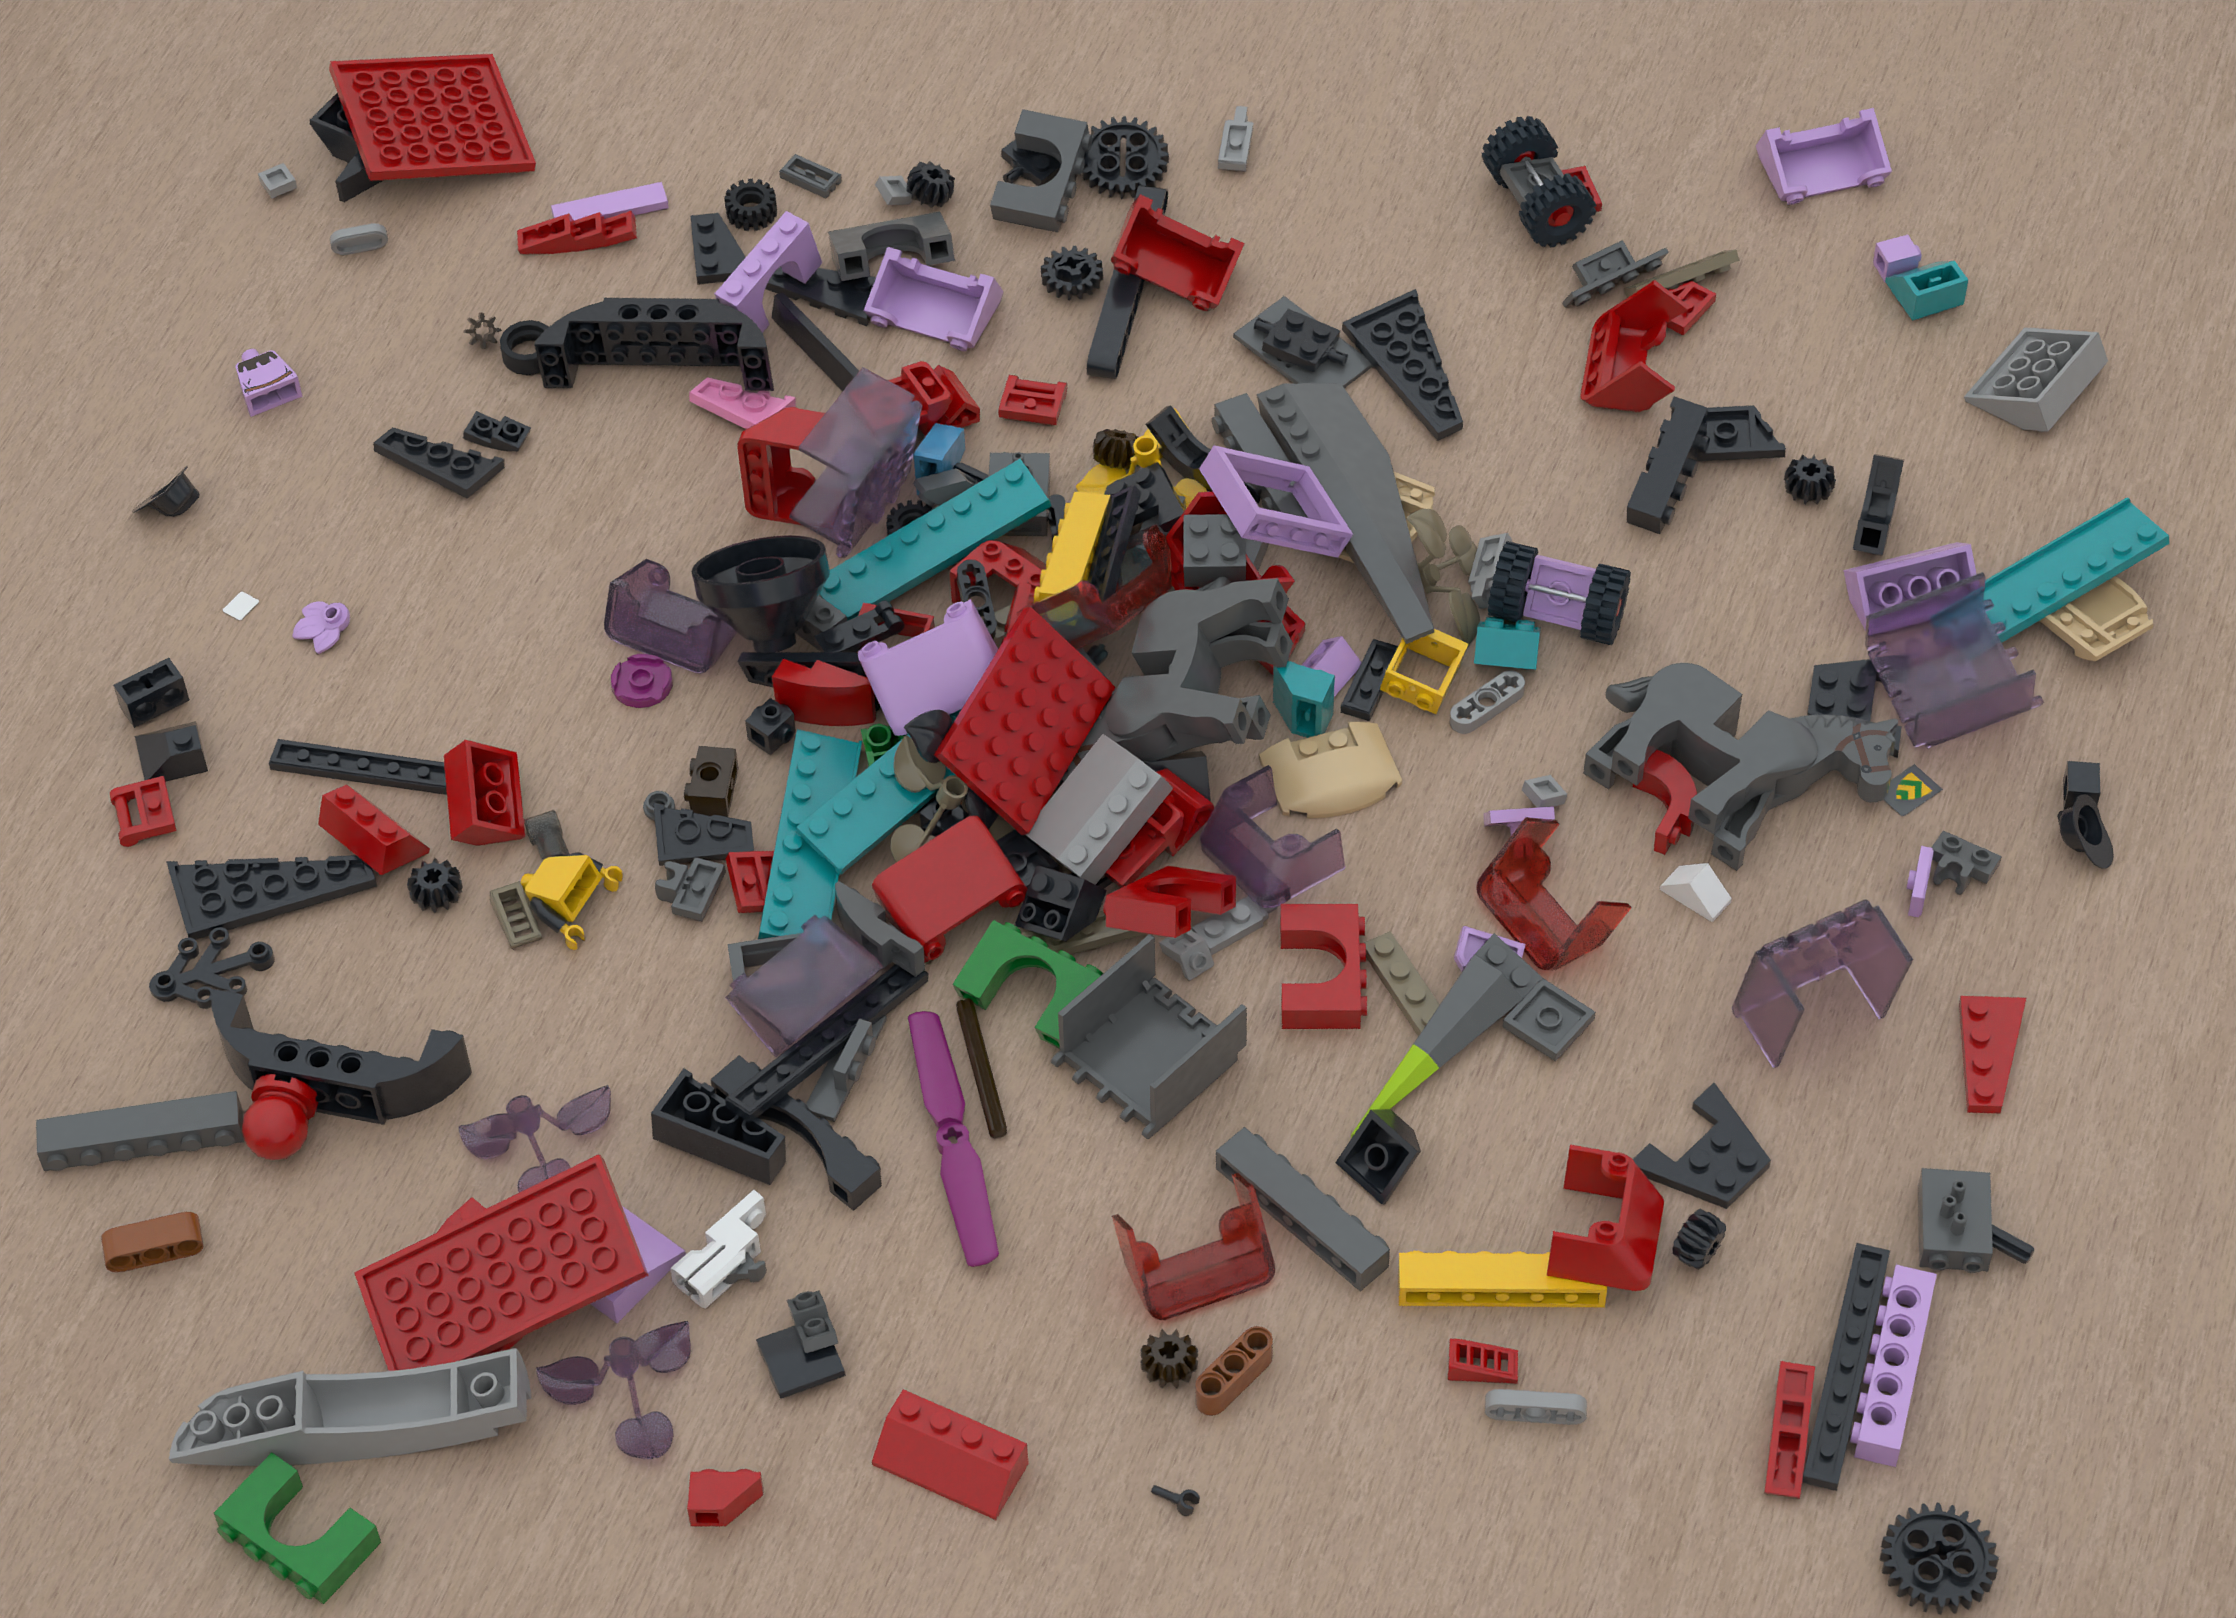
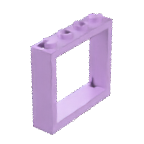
M1214 445L1199 468L1242 538L1338 558L1353 535L1309 466ZM1291 481H1295L1293 486L1289 485ZM1244 482L1292 492L1308 518L1259 508Z

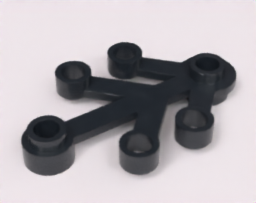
M215 928L209 934L211 943L193 970L183 972L190 959L198 956L199 947L195 939L184 938L178 943L179 954L167 971H161L152 977L149 988L151 994L160 1001L169 1002L180 997L197 1003V1006L202 1009H208L211 1007L212 988L221 991L232 990L243 995L247 993L244 978L234 976L228 979L219 976L220 974L248 965L256 971H265L272 967L275 962L273 950L270 945L264 942H255L247 952L215 962L221 951L227 948L231 941L229 933L225 928ZM218 937H224L222 940H216ZM187 947H193L191 950H184ZM198 982L207 986L196 990L187 985ZM237 985H240V986H241V987L238 988V989H232L234 986H237ZM203 996H210L205 1000L201 999Z

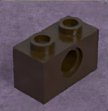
M708 746L698 747L696 758H691L690 761L691 783H686L684 790V800L689 802L690 810H693V813L729 817L739 769L736 749Z

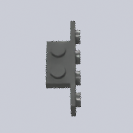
M1622 240L1574 263L1572 268L1583 287L1571 292L1562 303L1564 307L1574 303L1576 306H1580L1592 298V294L1599 292L1600 295H1603L1616 287L1615 284L1620 281L1626 284L1639 276L1638 273L1645 269L1648 273L1654 271L1663 264L1661 260L1669 252L1667 248H1664L1635 262Z
M886 1015L874 1025L869 1021L858 1020L845 1048L827 1062L806 1103L812 1114L835 1122L854 1083L861 1076L865 1061L875 1048L876 1040L887 1020Z

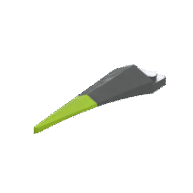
M1495 933L1471 957L1416 1041L1352 1132L1351 1138L1370 1110L1391 1109L1515 1007L1542 979L1530 965Z

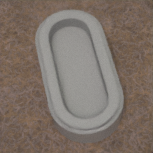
M374 223L337 230L330 236L332 251L340 255L379 249L388 242L386 228L383 225Z

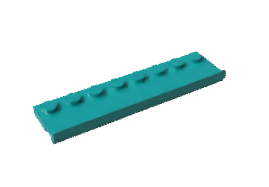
M1018 459L831 569L830 575L820 592V596L847 616V621L859 615L863 603L877 605L882 601H892L965 558L983 542L999 538L1050 508L1052 504L1022 460Z
M2127 497L1930 612L1929 621L1932 624V628L1935 631L1939 630L1946 637L1947 642L1970 662L2169 545V535L2133 505Z
M962 709L949 714L952 723H954ZM901 741L796 827V832L822 858L824 857L832 864L839 875L847 871L937 795L939 789L930 791L925 787L922 791L914 793L902 787L897 781L894 773V757ZM946 767V771H945V776H944V778H943L944 780H945L948 776L955 775V774H954L949 768H947V767Z
M797 729L758 939L805 932L807 945L813 944L815 952L821 953L822 949L825 950L835 901V883L838 882L839 874L835 871V867L824 857L822 858L796 832V827L856 778L862 741L859 740L857 743Z

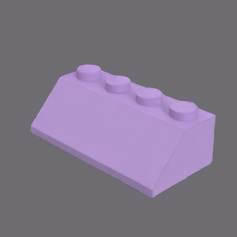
M1959 542L1843 570L1849 600L1866 632L1927 618L1930 612L1978 585L1971 544Z

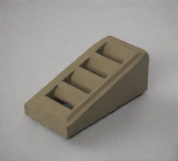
M520 881L490 891V902L511 949L542 939V934ZM516 899L518 903L506 907L502 906V904ZM519 909L522 910V913L510 917L506 916L507 913ZM526 918V923L514 927L510 926V923ZM529 928L532 931V933L518 938H515L514 933Z

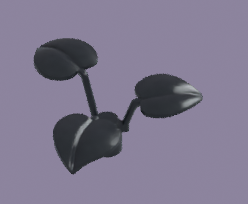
M936 709L918 715L907 723L904 729L912 738L920 756L926 762L937 763L940 760L934 754L953 723L947 712ZM968 787L965 795L969 816H978L989 830L999 814Z

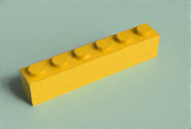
M1074 491L1071 502L1065 504L1064 519L1059 521L1058 536L1053 538L1052 553L1048 552L1046 570L1042 569L1040 576V587L1036 586L1034 605H1039V615L1042 618L1076 622L1110 495Z
M1410 1251L1408 1253H1399V1306L1605 1308L1607 1286L1547 1276L1550 1252L1545 1254H1527L1521 1251L1512 1253H1491L1488 1251L1477 1253H1457L1455 1251H1445L1442 1253Z

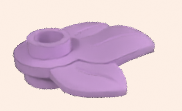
M322 601L310 603L302 609L305 618L295 625L292 636L297 640L313 639L315 651L317 654H320L332 647L339 640L340 632L349 625V610L342 603H332L330 605Z

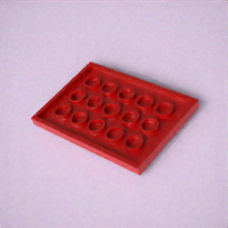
M1032 607L1024 608L934 756L1021 835L1029 834L1041 810L1047 804L1116 687Z

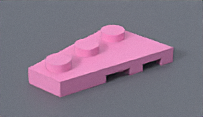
M708 377L689 392L690 402L745 429L784 408L795 407L796 397L785 395L784 399L771 397L770 391L749 392L742 390V386L739 384Z

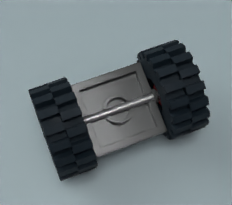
M1521 116L1516 117V122L1514 123L1511 120L1505 122L1506 126L1504 128L1497 127L1495 129L1497 133L1495 135L1490 134L1487 138L1489 144L1483 145L1482 159L1499 186L1502 185L1503 188H1509L1522 209L1519 211L1520 220L1536 244L1539 243L1542 247H1546L1548 244L1551 248L1556 247L1558 242L1564 245L1567 244V239L1571 238L1573 241L1578 238L1576 234L1578 232L1583 234L1587 230L1585 225H1591L1593 221L1591 216L1596 214L1594 208L1596 204L1578 177H1571L1570 174L1564 175L1553 159L1558 156L1556 150L1558 148L1557 143L1544 123L1538 118L1534 120L1532 116H1527L1525 120Z

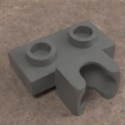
M1942 831L1931 847L1934 851L1932 860L1938 862L1933 882L1939 885L1945 879L1954 880L1957 883L1955 892L1963 894L1970 884L1971 878L1987 884L1999 867L2002 856L1958 836Z
M696 857L689 869L687 865L671 861L665 862L667 880L659 879L655 882V892L658 899L673 903L671 906L672 914L703 921L726 873L725 865Z

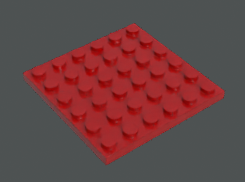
M493 54L330 61L329 71L370 181L535 171L536 161Z

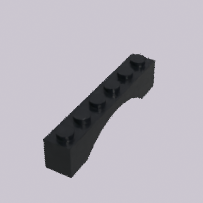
M738 1055L710 1079L711 1086L715 1088L717 1095L725 1099L760 1072L761 1069L754 1062L748 1063ZM786 1094L757 1117L782 1125L801 1136L815 1150L822 1161L828 1176L830 1192L853 1211L882 1186L879 1163L872 1156H865L857 1150L851 1139L837 1134L826 1119L822 1117L817 1118L812 1114L802 1100H795Z

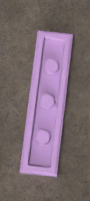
M662 182L551 205L554 218L570 213L573 220L601 212L604 219L628 211H632L633 215H639L669 208Z

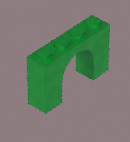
M993 920L953 982V987L959 997L963 999L969 998L973 1000L975 1005L986 1010L1003 982L1012 973L1028 967L1041 968L1050 972L1056 978V990L1052 1000L1034 1028L1041 1040L1060 1049L1058 1012L1103 973L1090 964L1084 967L1076 963V959L1063 950H1059L1057 953L1049 949V945L1036 936H1032L1030 939L1022 935L1021 930L1011 923L1005 922L1003 925Z
M271 1452L214 1512L218 1524L217 1532L227 1542L233 1543L236 1541L243 1546L244 1552L252 1560L259 1562L261 1559L267 1563L271 1572L280 1580L284 1581L287 1578L292 1581L299 1593L305 1598L311 1600L314 1597L322 1604H325L380 1545L381 1540L377 1527L349 1507L331 1528L314 1542L301 1546H290L276 1541L270 1536L272 1523L280 1511L303 1488L298 1470Z

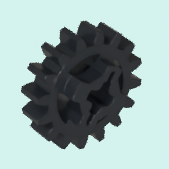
M1073 246L1072 250L1068 251L1065 247H1062L1061 253L1053 250L1051 251V258H1044V265H1041L1042 285L1047 286L1048 293L1056 291V298H1060L1064 294L1067 295V300H1071L1073 295L1083 299V293L1093 295V288H1100V281H1103L1102 261L1097 260L1096 253L1088 255V248L1077 251V246Z

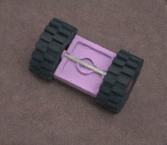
M1506 541L1499 555V561H1497L1496 571L1492 579L1493 583L1488 599L1489 616L1504 618L1513 622L1522 620V617L1526 616L1579 629L1582 639L1613 645L1617 631L1620 628L1631 580V572L1629 570L1600 563L1594 569L1538 555V548Z

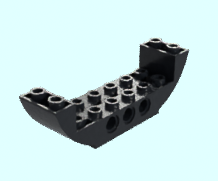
M604 298L603 302L585 306L560 318L548 327L534 343L544 388H573L579 365L741 367L745 390L774 391L767 344L763 333L746 314L733 307L721 304L719 299Z
M212 989L211 1007L227 1060L236 1076L251 1090H253L256 1080L261 1076L275 1074L274 1080L290 1083L291 1078H296L308 1084L316 1091L317 1096L315 1100L318 1103L316 1112L385 1125L386 1120L406 1117L424 1111L443 1101L455 1092L472 1074L464 1036L451 1030L439 1031L431 1029L420 1060L414 1061L409 1057H392L377 1051L365 1052L354 1050L344 1045L322 1044L312 1039L300 1040L289 1038L279 1033L267 1034L257 1032L253 1028L243 994L232 990L221 991Z

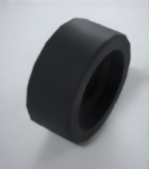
M519 321L510 325L503 332L500 338V348L503 363L509 370L521 375L541 373L536 352L524 355L515 353L512 349L523 342L536 341L549 326L539 321Z

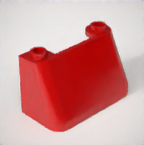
M1140 194L1129 209L1110 260L1114 264L1113 268L1122 274L1129 275L1131 273L1193 302L1192 305L1201 311L1207 312L1209 309H1215L1220 303L1245 243L1231 238L1229 243L1219 242L1220 236L1215 235L1211 238L1163 215V210L1160 208L1154 211L1151 208L1153 200Z
M969 816L882 871L872 883V889L879 905L885 909L886 917L899 932L910 939L917 940L923 946L924 964L929 960L938 958L943 953L946 945L944 937L946 933L995 901L1004 908H1013L1020 905L1028 890L988 828L978 816Z

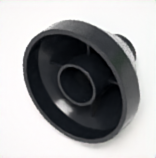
M793 535L763 537L732 544L706 555L692 568L697 599L743 638L752 640L754 650L759 653L780 652L796 644L795 632L804 624L830 575L825 545L811 537Z

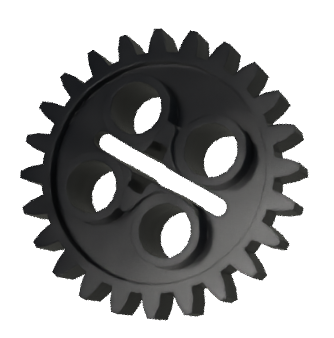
M1126 116L1122 117L1121 122H1117L1114 117H1111V124L1108 125L1101 120L1100 129L1095 126L1091 127L1092 145L1089 151H1085L1083 157L1085 164L1082 172L1083 180H1089L1090 188L1098 185L1099 194L1109 190L1110 198H1112L1115 192H1119L1121 199L1124 198L1127 192L1130 193L1132 198H1135V191H1137L1139 185L1156 187L1155 180H1163V173L1167 172V163H1169L1168 144L1164 143L1163 134L1157 135L1156 127L1148 130V121L1138 125L1137 117L1131 123L1127 122ZM1122 138H1126V170L1124 177L1120 176Z
M1923 1503L1919 1514L1911 1507L1908 1508L1906 1518L1898 1514L1895 1525L1889 1524L1886 1532L1887 1536H1883L1881 1544L1883 1549L1881 1550L1880 1561L1885 1562L1883 1563L1882 1574H1891L1888 1586L1899 1585L1897 1593L1899 1598L1909 1594L1911 1596L1909 1602L1911 1607L1918 1601L1923 1602V1612H1927L1931 1605H1936L1939 1615H1942L1944 1606H1949L1953 1614H1957L1959 1603L1969 1610L1972 1605V1598L1981 1602L1984 1591L1990 1592L1993 1584L1991 1580L1996 1578L1998 1570L1995 1567H1997L1999 1556L1994 1555L1996 1543L1987 1542L1991 1532L1989 1530L1978 1531L1981 1520L1968 1522V1511L1963 1512L1960 1516L1955 1515L1954 1505L1950 1506L1948 1512H1943L1940 1503H1936L1934 1511H1929L1926 1504ZM1944 1537H1953L1958 1542L1947 1541ZM1910 1543H1918L1924 1548H1914ZM1955 1568L1965 1569L1968 1574H1961ZM1920 1575H1930L1934 1580L1923 1579Z

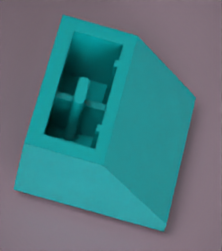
M1955 260L1937 261L1886 277L1885 279L1886 284L1912 321L1963 305L1969 281Z
M1486 617L1485 622L1480 621L1478 624L1474 664L1536 670L1541 627H1535V621L1518 620L1516 625L1504 624V618Z
M1287 661L1286 667L1277 668L1273 666L1274 705L1292 734L1306 738L1324 734L1334 714L1335 675Z

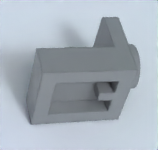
M1192 930L1176 938L1167 937L1159 942L1162 952L1180 963L1184 977L1188 980H1192L1214 965L1206 939Z

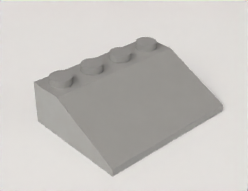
M2024 328L1964 396L1965 401L2021 429L2039 432L2049 431L2108 362L2099 332Z
M1102 734L1041 810L1029 834L1025 835L1079 878L1096 885L1171 792L1173 787L1140 759Z

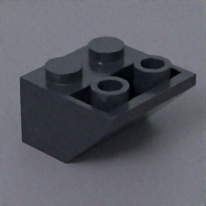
M1037 865L1014 926L1066 942L1096 921L1107 890L1085 879Z

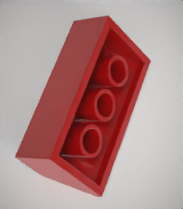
M904 1389L886 1416L872 1459L873 1466L994 1520L999 1516L1029 1464L1027 1443Z

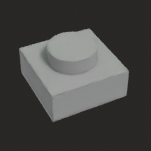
M284 163L258 173L260 183L271 199L297 188L296 180Z
M882 176L875 183V186L888 205L910 204L913 200L911 199L912 194L906 191L907 183L902 176Z
M1551 775L1524 781L1522 791L1537 808L1565 804L1567 793Z

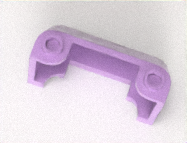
M1874 108L1859 111L1860 118L1849 120L1847 117L1843 118L1839 124L1795 133L1785 130L1782 134L1780 127L1766 130L1756 144V150L1780 200L1787 201V204L1791 205L1803 201L1806 197L1863 185H1868L1869 188L1882 185L1885 182L1884 179L1890 175L1892 170Z
M887 247L864 309L865 313L871 318L870 322L879 327L887 328V325L949 342L951 347L960 351L974 348L1003 296V290L995 278L980 274L979 279L971 274L968 278L923 265L916 258L911 260L901 258V250Z
M968 600L964 603L957 602L952 604L944 616V624L891 648H888L886 643L872 641L866 644L862 650L858 651V658L894 735L901 736L908 734L904 726L924 712L937 709L952 714L962 709L997 653L998 648L972 600Z

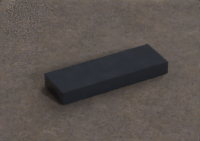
M1376 639L1372 640L1341 704V713L1367 721L1371 720L1384 691L1379 689L1385 672L1398 648L1397 645Z

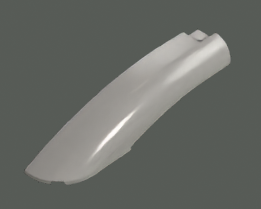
M517 1348L456 1362L415 1369L355 1374H305L304 1371L237 1385L212 1395L198 1405L199 1411L188 1423L183 1421L173 1439L169 1460L171 1463L259 1466L272 1452L289 1465L319 1464L403 1455L498 1436V1427L527 1421V1400L531 1399L528 1373L521 1354Z

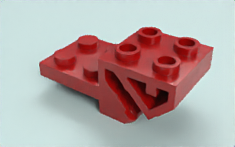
M923 361L901 367L900 377L848 393V403L874 440L918 426L926 437L935 423L962 428L980 422L979 406L954 372L940 365H937L933 370L929 363Z
M1169 769L1157 771V773L1173 789L1104 874L1120 888L1133 883L1164 850L1171 856H1174L1216 813L1212 802Z

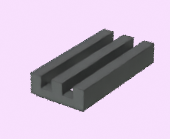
M797 154L779 170L781 179L825 199L829 196V191L833 192L836 189L835 184L840 185L842 182L841 174Z

